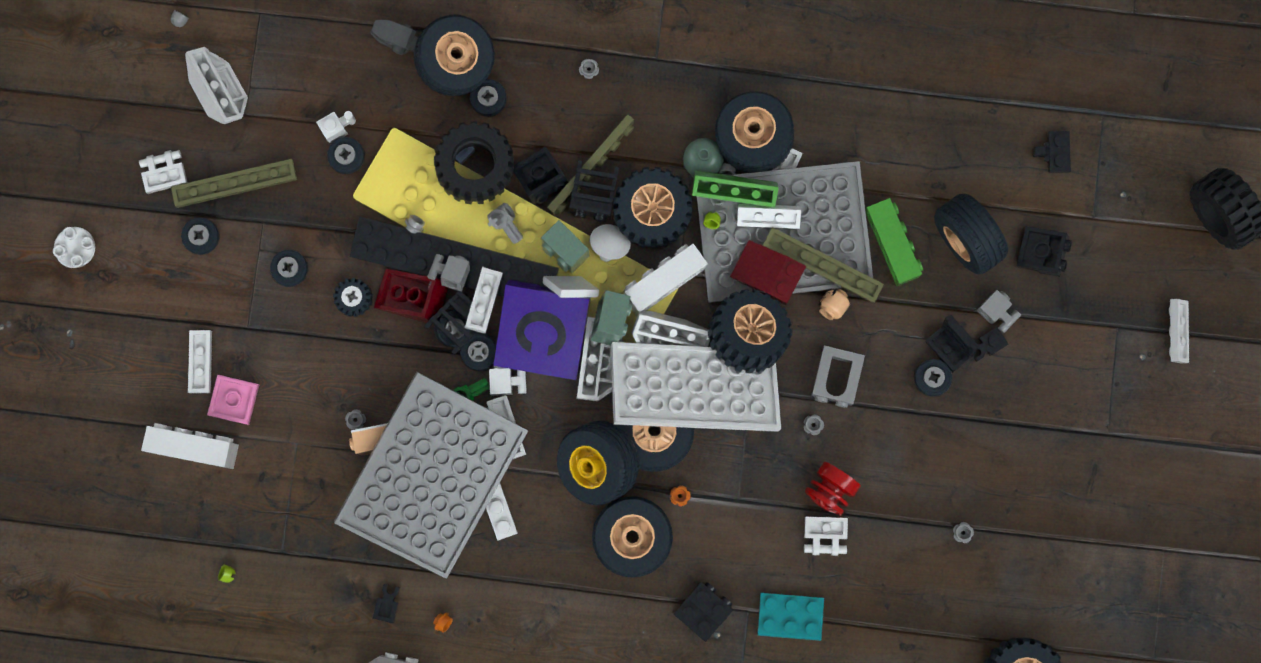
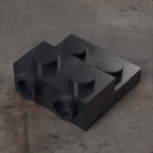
M546 146L514 165L513 173L533 205L535 203H544L550 194L554 192L560 193L568 184L564 173Z
M1026 226L1016 266L1018 268L1038 271L1041 274L1060 277L1061 272L1066 271L1067 260H1064L1066 252L1071 250L1072 240H1069L1068 234L1064 232Z
M700 582L676 610L674 615L706 642L732 613L733 609L731 608L732 603L726 597L722 596L720 599L714 594L716 589L711 584L706 582L704 585Z

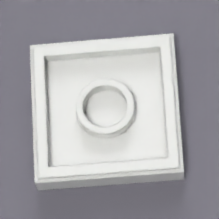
M582 276L543 277V284L561 298L598 297L599 289Z

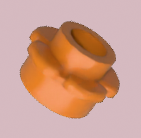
M681 485L677 488L674 487L670 492L671 502L674 505L678 504V506L686 505L691 497L687 488Z
M449 613L437 615L433 622L435 630L442 633L448 630L453 621L448 616Z

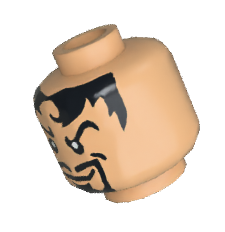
M841 289L828 290L819 301L820 313L829 320L840 319L850 305L847 293Z

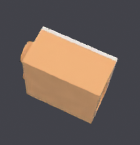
M388 423L351 430L352 438H349L351 450L361 456L371 454Z

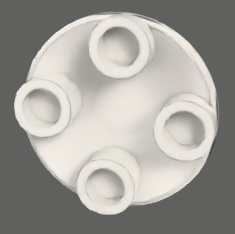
M610 224L598 226L592 231L589 238L593 251L605 262L624 257L629 252L631 242L621 233L619 227Z
M67 227L57 236L53 254L66 267H83L94 256L95 241L87 230L80 227Z

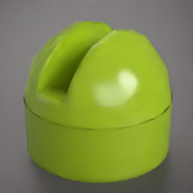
M710 211L705 215L703 224L709 229H717L720 226L721 217L717 212L712 213Z
M224 564L219 571L218 580L225 583L233 581L234 578L231 576L232 574L236 575L234 568Z

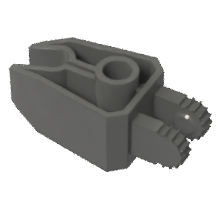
M375 20L370 34L379 43L392 48V51L399 55L406 54L408 51L414 53L418 37L415 36L416 31L413 30V27L407 24L400 25L390 20Z

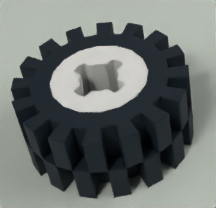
M344 279L345 281L340 282L338 288L334 289V304L339 311L350 317H358L360 314H365L364 312L370 309L369 306L372 305L371 299L373 296L370 288L360 279Z

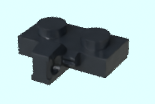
M1049 131L1047 133L1048 142H1044V146L1032 149L1033 157H1044V161L1048 162L1049 173H1070V131Z

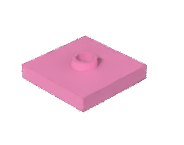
M217 375L207 415L249 425L259 384Z

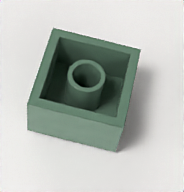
M560 220L541 237L542 250L550 258L554 256L557 259L558 266L565 272L569 270L573 273L590 256L589 249Z
M608 290L604 292L598 302L590 341L611 346L612 342L622 340L628 329V324L625 321L627 316H630L632 304L629 303L631 296Z

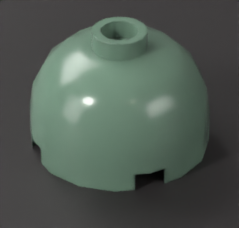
M698 138L692 141L686 147L683 155L684 168L693 178L695 170L719 173L724 162L717 143L708 138Z

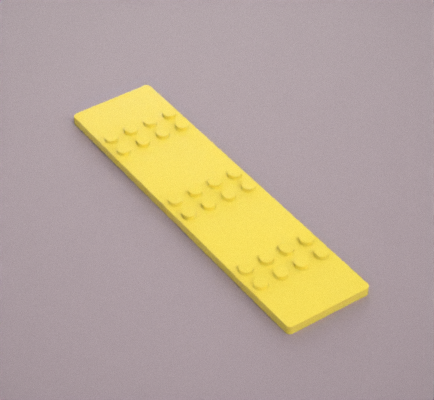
M397 128L391 129L353 194L356 201L405 228L407 226L405 219H409L410 215H416L425 222L423 233L558 267L557 276H582L599 289L598 297H591L588 317L595 318L598 302L606 290L624 294V289H626L625 287L634 280L638 283L642 280V275L650 270L627 256L610 260L609 262L602 261L600 256L593 251L589 242V235L505 188V191L501 195L497 194L494 200H484V204H478L477 202L465 204L464 200H460V202L455 200L453 195H448L444 191L443 186H440L434 165L435 150ZM455 161V169L460 176L470 180L484 178ZM503 203H507L514 211L515 220H513V223L523 235V239L516 244L512 243L503 229L497 230L493 226L489 227L487 224L489 223L487 215ZM558 220L589 249L590 256L573 273L569 270L567 272L563 271L558 266L557 259L554 256L550 258L542 250L541 237ZM678 289L647 311L665 314ZM632 310L630 316H627L625 321L628 324L626 335L622 338L625 343H636L632 330L637 317Z

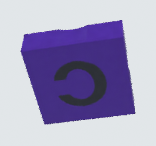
M508 280L505 286L494 366L576 380L579 374L583 336L591 297L561 298L549 288L537 284Z

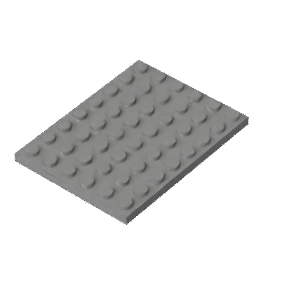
M860 161L731 175L777 182L779 188L776 205L801 206L800 229H775L873 278ZM697 197L703 258L708 263L705 268L708 303L721 302L736 291L739 293L745 289H748L749 292L753 291L752 288L734 280L730 275L747 242L750 240L763 246L771 227L737 226L738 204L747 203ZM710 211L712 213L717 212L721 217L720 226L717 229H709L703 224L705 215ZM805 269L792 294L841 289L842 287Z
M416 371L338 512L334 523L447 579L528 430Z

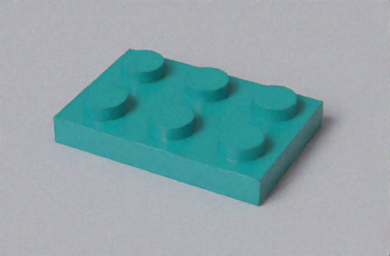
M760 593L757 635L821 641L824 598Z

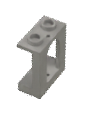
M824 345L821 350L820 363L811 396L815 397V401L827 403L828 400L834 401L838 407L847 408L848 405L852 406L865 355ZM832 359L852 363L846 390L840 396L830 395L826 389V381Z

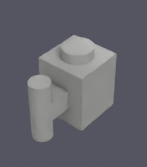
M436 254L427 277L435 280L437 274H441L442 286L462 292L470 271L469 261L462 256L454 257L449 255L446 264H442L444 257Z
M998 290L993 292L976 310L990 324L1000 319L1003 323L998 329L1002 333H1005L1021 316L1017 310H1014L1010 315L1006 312L1012 303L1009 301L1010 298L1003 291L999 292Z

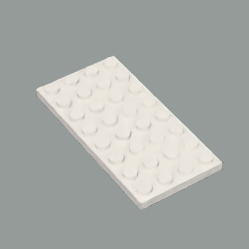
M612 342L611 368L614 424L779 431L781 429L776 363L759 373L756 372V369L753 373H745L743 369L741 372L734 370L735 367L731 365L730 367L724 364L725 361L722 358L719 360L715 355L717 353L716 349L712 350L711 347Z

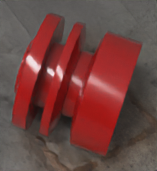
M824 461L817 471V475L823 481L820 483L811 480L810 483L817 490L815 491L807 487L804 492L821 508L841 516L844 511L837 504L839 503L847 507L849 504L843 498V495L854 497L861 485L842 470Z

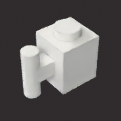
M346 111L344 116L340 118L337 117L335 112H332L316 123L331 145L335 140L348 135L344 127L349 124H355L356 119L350 111Z
M494 366V369H489L491 396L513 395L512 386H518V394H526V371L517 370V377H512V371L509 368Z

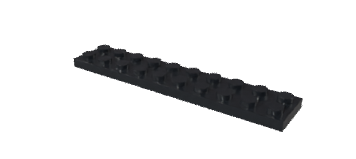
M360 216L350 257L423 276H428L436 254L444 257L442 264H446L449 255L454 257L462 256L469 261L470 271L464 287L476 290L482 267L503 273L497 295L504 297L505 286L508 280L537 284L548 288L543 284V277L557 276L559 271L558 267L423 232L415 234L408 231L407 228ZM437 274L436 278L441 280V274Z

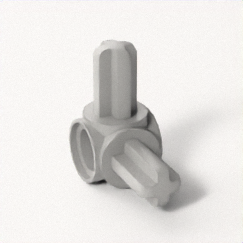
M503 203L487 215L489 220L488 226H493L497 230L503 229L513 244L523 239V235L513 223L515 213L507 203Z

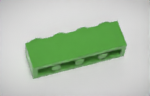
M695 170L692 196L775 207L779 187L778 183L773 181Z
M889 198L865 209L866 216L896 286L919 278L922 275L923 267L920 260H916L914 256L915 248L912 241H908L905 235L907 229L904 222H900L897 216L899 210L896 203H892Z

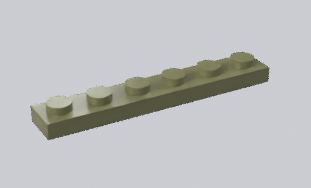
M627 114L583 165L582 169L595 170L597 166L601 168L608 159L606 156L609 152H615L621 144V138L624 135L627 137L633 131L634 119ZM580 174L579 181L589 182L593 176ZM575 176L547 207L553 216L557 213L561 214L568 206L566 202L572 197ZM578 186L577 193L581 191L580 186Z
M288 159L172 186L171 190L175 207L179 208L298 179L293 159Z
M773 227L763 246L804 264L806 266L805 269L872 303H875L884 285Z

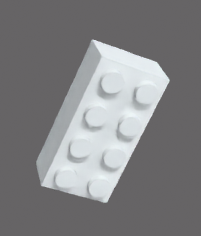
M685 244L676 251L675 257L671 259L668 256L659 263L658 269L654 271L651 268L642 275L641 281L637 283L634 280L625 287L624 295L631 296L629 303L632 304V311L636 317L638 313L647 311L706 268L708 263L694 244L689 247Z
M154 423V427H146L141 451L234 469L239 446L233 443L234 439L216 435V439H212L213 435L198 431L195 432V435H192L193 431L177 427L172 431V427Z

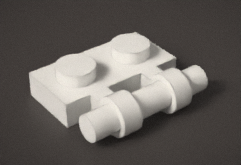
M169 150L165 151L162 155L146 156V159L139 160L141 168H149V171L141 173L147 194L188 183L183 164L174 163L175 159L182 158L180 150L173 152ZM167 163L165 167L156 168V164Z
M805 517L804 538H813V544H804V553H812V555L827 553L831 554V556L847 554V546L839 545V539H847L848 518ZM820 538L832 539V544L820 545Z

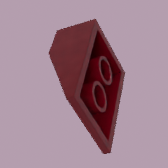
M749 240L730 277L754 290H759L762 294L767 293L771 295L770 298L773 300L777 299L781 304L786 305L806 266L786 255Z
M386 269L374 308L427 323L443 307L449 287L442 286L441 280L437 278L431 280L423 275Z

